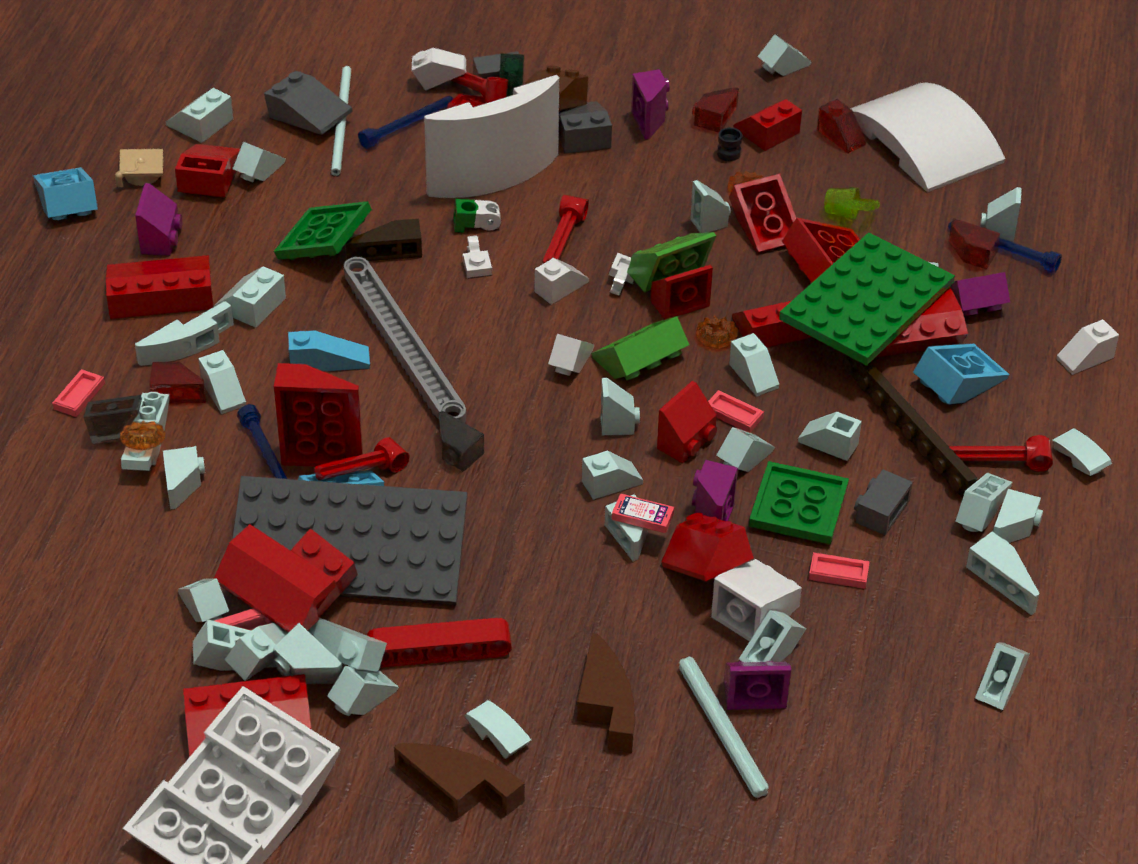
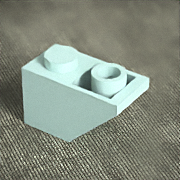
M834 412L810 421L799 436L798 442L848 461L859 444L862 421L839 412Z

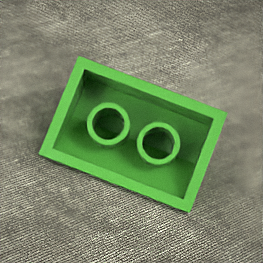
M714 232L691 233L663 244H657L652 248L637 251L631 257L627 273L644 292L650 291L654 281L704 267L717 235Z
M675 316L652 323L592 352L591 355L614 379L625 377L626 380L640 375L639 370L644 367L649 370L662 364L660 359L666 356L669 360L681 355V349L690 344L678 317Z

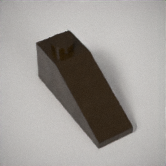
M419 219L394 220L348 239L346 242L347 260L353 257H362L367 261L422 257V237Z

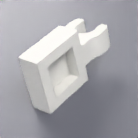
M468 236V253H463V264L467 278L492 275L488 250L480 251L478 237Z
M617 253L609 272L610 276L615 277L610 292L618 296L625 281L631 284L634 281L627 273L631 258Z

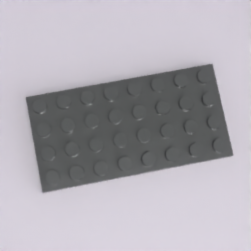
M241 476L233 539L251 524L291 550L311 528L355 563L358 575L339 596L457 605L468 494L467 492Z

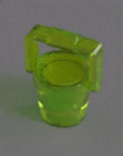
M857 187L829 188L824 201L826 213L843 216L847 219H856L859 210L873 211L880 207L879 200L861 198L860 189Z

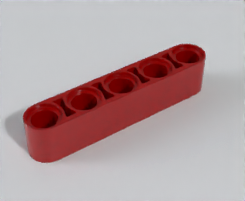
M502 618L383 627L372 629L366 634L369 637L387 643L379 668L497 658L506 656L512 650L509 624Z

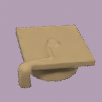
M120 149V169L115 174L117 187H123V177L131 184L143 186L145 183L151 184L157 181L160 176H163V149Z

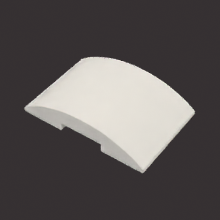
M558 75L513 88L512 96L474 108L468 102L424 116L427 195L438 198H461L494 193L518 185L537 175L550 165L558 156Z
M919 83L844 111V115L870 140L878 138L900 158L899 167L927 193L1005 163V157L997 141L979 115L958 95L933 83Z
M242 686L204 731L205 740L169 782L163 780L123 827L126 833L172 864H263L305 813L325 782L341 751L332 742Z

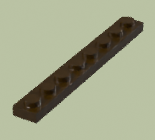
M844 354L842 364L846 373L850 374L857 381L859 387L867 392L875 405L879 406L887 414L889 420L897 425L905 438L917 447L920 454L926 457L934 466L936 472L941 474L950 484L951 488L963 498L965 491L977 481L975 474L871 362L866 366Z

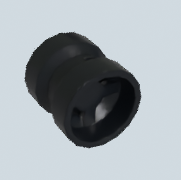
M730 127L720 130L718 135V157L725 161L739 159L741 156L740 144L742 143L741 131Z

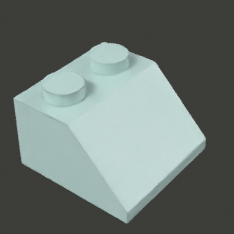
M212 88L167 120L166 126L203 143L233 120L231 96Z
M262 266L244 276L214 307L226 301L232 306L233 318L257 327L286 299L284 275Z
M300 623L273 647L276 657L274 661L278 665L276 669L283 677L305 674L306 684H335L343 671L342 663Z

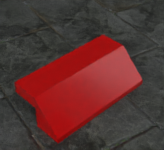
M251 524L229 542L214 576L222 588L287 632H290L298 623L308 631L319 621L316 605L336 588L335 579Z

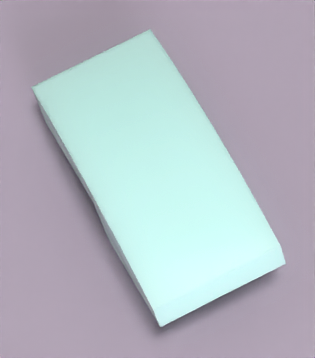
M1074 428L1052 440L1055 450L1071 457L1073 467L1090 476L1099 473L1102 469L1112 464L1109 456L1094 441Z
M489 700L465 715V718L481 739L484 740L489 737L505 759L528 745L531 741L525 731L505 711Z

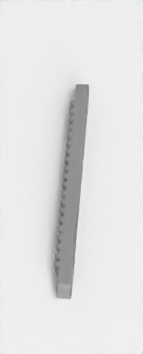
M362 257L348 259L344 263V276L351 286L352 293H355L357 300L359 299L360 305L364 307V311L372 319L373 325L376 324L377 331L380 330L381 337H384L385 343H388L389 349L393 351V355L397 356L398 363L401 362L402 369H405L406 375L410 376V381L414 382L415 388L418 389L419 395L423 396L424 402H427L433 416L436 415L440 423L447 428L463 426L466 422V407L370 263ZM355 268H361V269H363L362 271H359V272H353V271H351L352 269H355ZM452 411L459 413L456 417H449L446 414Z

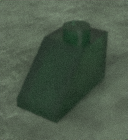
M501 53L500 78L508 80L506 97L513 95V88L524 84V54Z

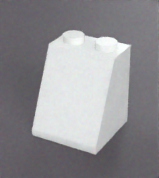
M754 559L724 572L714 579L711 617L750 641L769 610L783 612L790 616L800 606L802 587L793 580L787 579L774 571L770 566Z

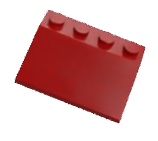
M796 218L782 242L788 249V254L796 260L799 269L806 274L811 284L860 239L853 229Z
M209 255L107 265L106 296L110 319L209 310L213 308Z
M951 287L938 297L875 358L926 351L927 347L962 344L968 335L962 309Z
M278 363L274 381V396L281 465L316 467L321 464L362 455L359 386L306 364Z
M305 674L183 689L189 757L205 740L204 731L242 686L311 729Z

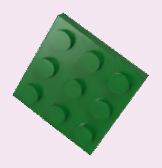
M368 201L309 208L274 250L277 259L290 260L299 257L313 258L320 255L334 256L341 252L344 244L354 235L359 225L365 221L372 208Z
M768 461L749 518V527L831 544L847 492L849 478Z

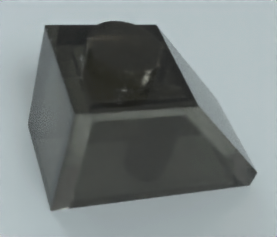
M141 395L88 402L83 418L92 444H109L119 441L139 413L142 402Z
M441 411L438 415L442 460L464 472L484 454V434L448 413Z

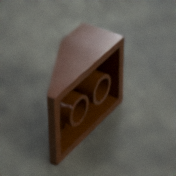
M547 66L545 70L534 73L523 84L526 85L558 75L559 110L587 104L589 76L579 74L578 70L561 71L559 66Z

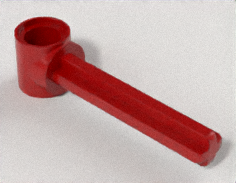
M466 72L461 76L451 79L455 83L481 92L486 103L506 98L508 80L505 78L487 77V79Z
M569 195L562 196L559 207L561 220L543 258V264L552 258L560 259L574 225L586 219L589 207L588 199Z
M1043 435L1030 437L1025 441L1024 446H949L962 461H1024L1025 466H1029L1031 470L1037 472L1046 471L1053 465L1051 443L1049 438Z
M386 437L377 443L374 452L321 464L314 468V472L318 480L376 466L382 470L389 469L393 473H397L407 466L410 455L392 438Z

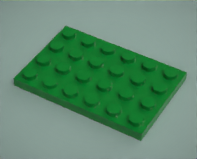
M868 232L780 311L779 320L867 366L954 283L955 275Z

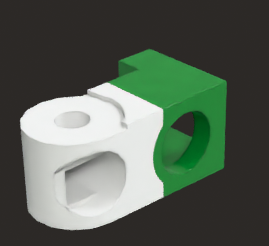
M455 199L453 213L454 232L464 233L465 227H482L489 231L497 229L501 224L498 204L492 201Z

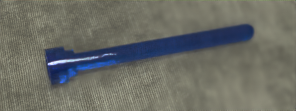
M446 96L378 129L366 128L358 133L359 142L365 149L376 146L381 137L447 107L453 100V97Z
M951 221L948 224L949 230L1040 262L1041 266H1044V269L1055 273L1060 266L1062 254L1054 251L1042 253L955 221Z
M252 404L241 407L237 412V418L243 427L250 429L274 478L287 479L259 425L261 415L257 407Z

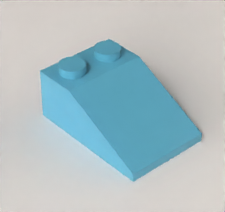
M82 167L33 175L44 212L48 218L52 217V220H61L67 218L68 214L77 213L78 216H85L91 214V210L98 209L93 180Z
M975 344L927 347L913 371L920 378V382L938 394V398L946 404L965 403L1006 380L1010 375Z

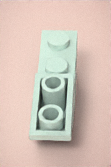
M224 301L184 325L180 321L175 320L135 343L138 364L141 366L154 365L182 359L219 343V333L234 325L232 306Z
M158 392L142 393L132 418V432L121 458L122 469L149 471L151 465H156L166 425L169 394H160Z

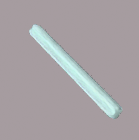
M689 656L686 659H681L679 661L681 673L755 798L765 796L769 788L767 782L694 658Z

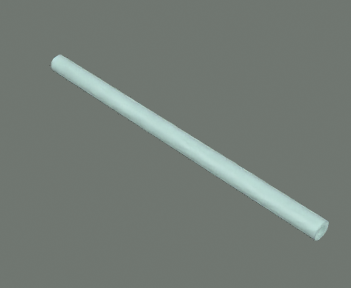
M345 66L342 68L339 98L348 104L351 68ZM346 117L336 124L331 174L334 176H338L341 173Z

